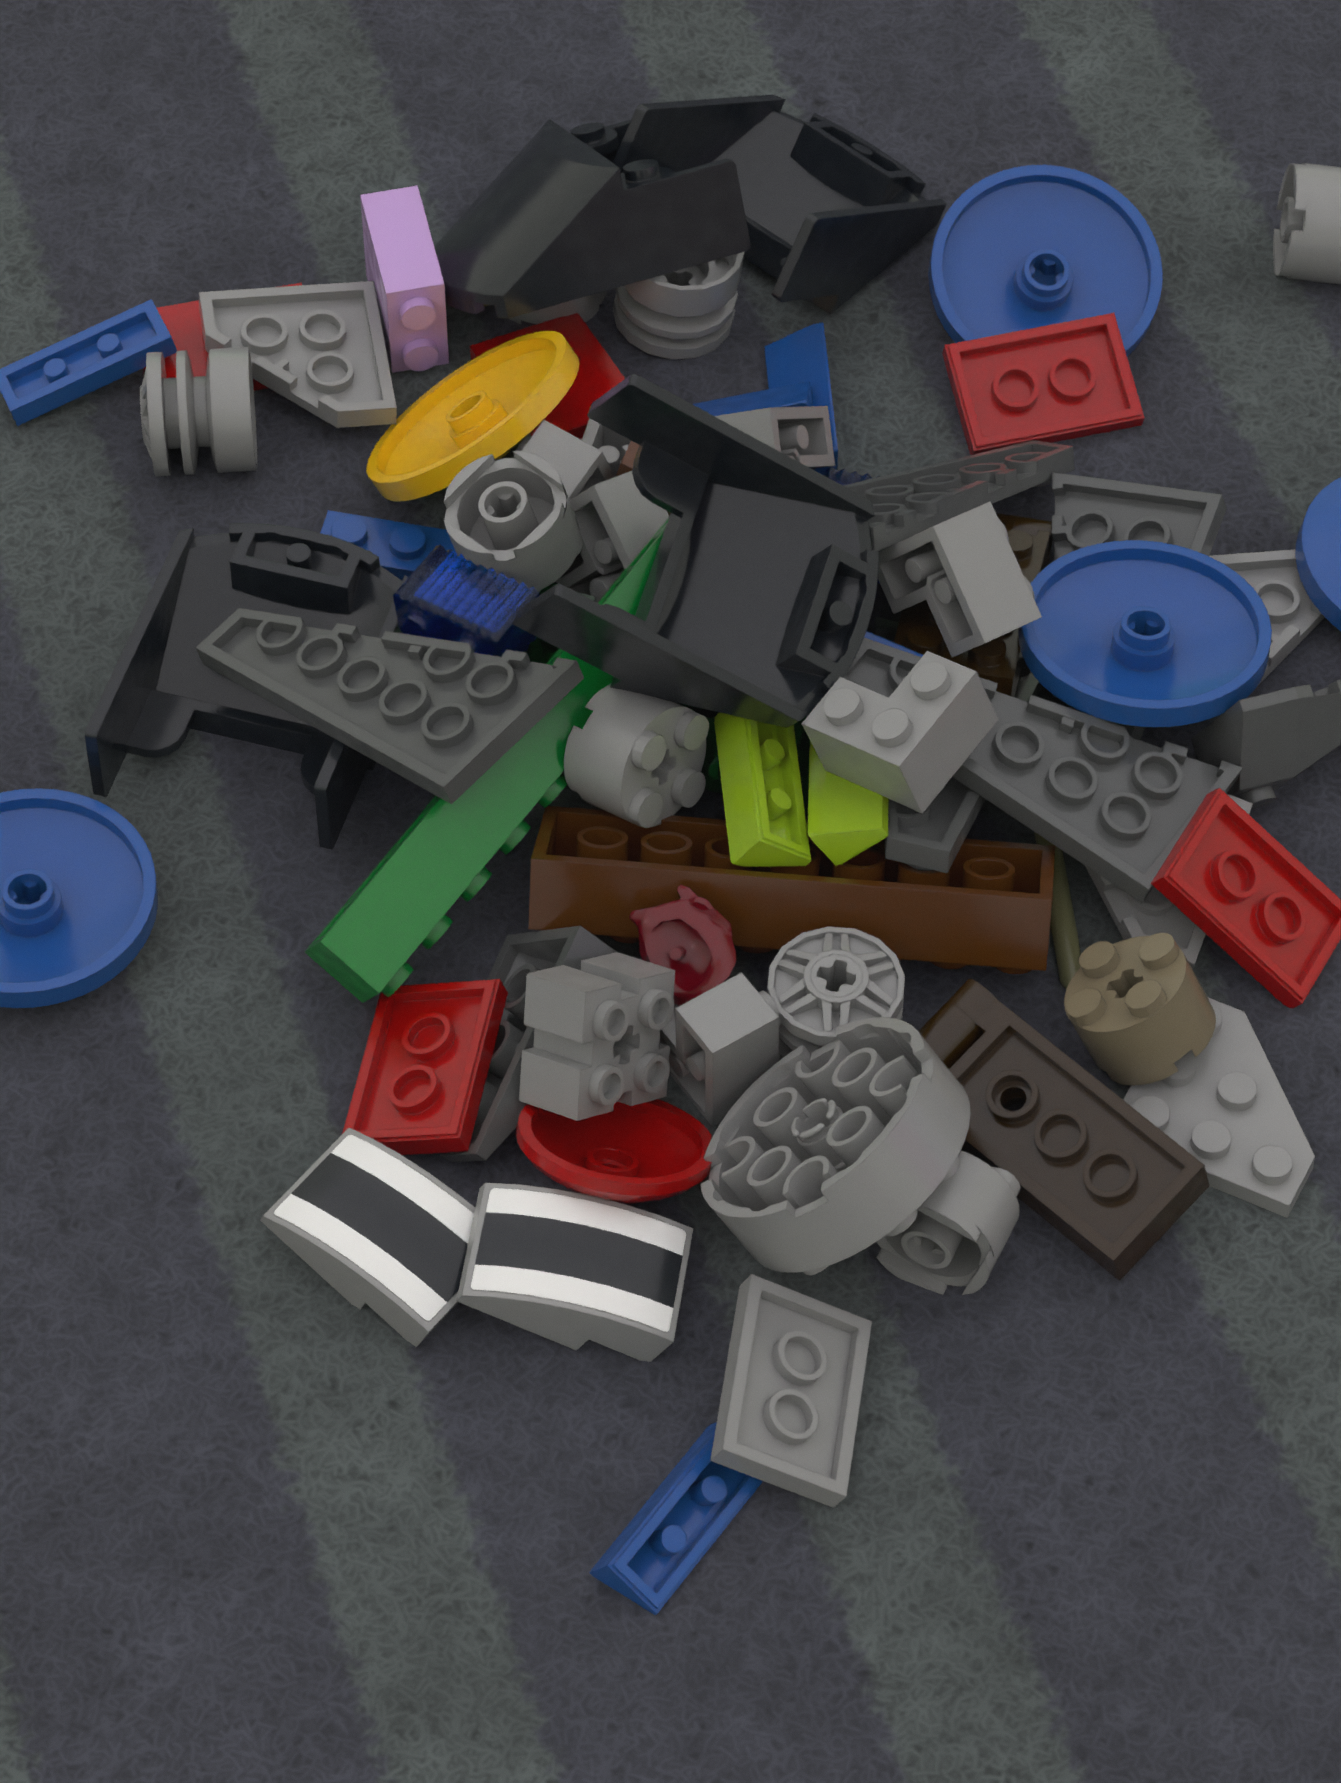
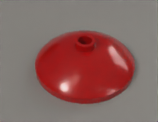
M659 1099L634 1106L616 1102L612 1112L579 1121L527 1104L518 1117L516 1138L520 1149L540 1172L575 1193L622 1204H636L679 1195L702 1182L710 1174L712 1162L705 1161L703 1158L712 1139L711 1133L692 1115Z

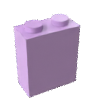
M418 186L360 195L366 276L368 281H374L391 372L406 370L425 371L436 365L448 364L445 284Z

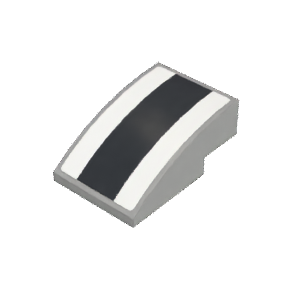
M348 1128L262 1216L260 1221L349 1303L358 1309L367 1304L405 1340L417 1347L458 1303L456 1300L475 1207L436 1177L401 1154L356 1130Z
M485 1182L479 1188L456 1301L576 1351L585 1342L591 1340L637 1360L651 1362L674 1342L693 1228L639 1208L590 1195L521 1184Z

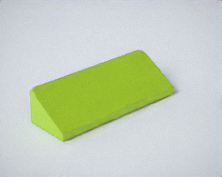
M717 713L714 725L731 863L743 867L806 866L811 862L794 724L784 728L724 713Z
M810 741L808 835L833 864L838 866L888 837V798L826 771Z

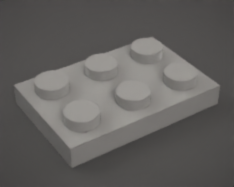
M751 1274L739 1286L710 1461L834 1508L847 1496L872 1321Z

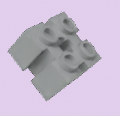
M615 952L581 960V970L560 965L527 973L523 1025L535 1029L533 1047L522 1050L519 1101L579 1121L612 1112L616 1102L634 1106L667 1097V1083L670 1073V1046L660 1043V1030L672 1021L675 970Z

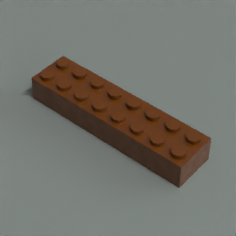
M547 806L531 857L528 929L549 930L582 926L594 935H606L622 943L639 942V933L637 926L629 919L630 913L635 910L655 907L679 900L680 895L677 887L683 885L689 887L698 897L707 899L713 908L718 910L731 923L734 946L749 953L759 954L770 952L773 949H781L783 945L803 932L829 926L855 928L879 938L897 955L899 962L903 959L929 961L933 965L944 969H959L966 965L991 966L1008 974H1025L1031 970L1046 971L1053 897L1055 846L965 839L948 873H943L935 870H918L906 863L885 859L884 839L842 865L835 866L808 835L811 862L806 866L743 867L734 865L730 861L726 820L671 815L662 819L660 825L644 828L604 810Z

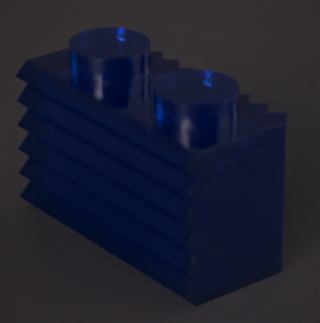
M441 544L431 551L393 594L398 626L403 634L468 643L471 645L474 653L502 657L506 650L527 651L529 643L534 642L536 636L513 624L517 610L539 596V592L534 587L528 588L524 582L518 583L513 577L507 578L503 572L497 574L493 568L487 569L482 564L476 565L471 560H466L462 554L456 555L451 549L446 551Z

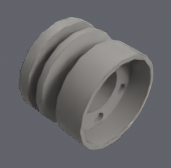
M744 252L616 288L613 313L618 330L630 344L647 354L671 360L697 358L716 350L729 336L734 321L735 305L738 297L737 288L741 277Z
M250 348L209 349L206 376H194L187 350L176 351L175 378H167L163 352L146 353V370L142 385L140 386L141 425L143 441L151 457L155 476L171 475V449L181 448L185 475L195 474L199 447L211 448L214 465L218 473L257 471L256 414Z
M827 926L803 932L783 945L769 966L767 993L777 1004L781 1017L778 1045L780 1060L801 1045H804L812 1053L822 1046L837 1040L838 1038L835 1036L836 1027L850 1022L874 1017H889L903 1020L905 975L897 955L879 938L855 928Z

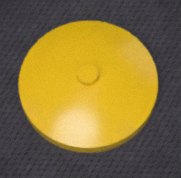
M539 331L507 341L467 362L418 398L396 419V424H392L386 430L368 459L366 471L369 479L385 499L395 502L409 501L447 488L464 467L478 458L493 454L495 460L501 459L526 438L566 395L579 370L578 356L559 332Z

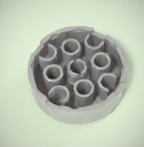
M889 1017L861 1019L836 1027L835 1036L838 1039L812 1053L804 1045L799 1046L762 1074L742 1094L719 1124L703 1158L705 1161L712 1163L709 1179L700 1184L701 1191L708 1205L762 1266L778 1272H804L806 1275H815L826 1269L829 1265L849 1258L866 1249L884 1236L898 1235L911 1226L917 1217V1209L934 1192L938 1185L949 1180L958 1170L960 1165L958 1155L966 1139L970 1123L969 1098L963 1086L921 1034L909 1023Z

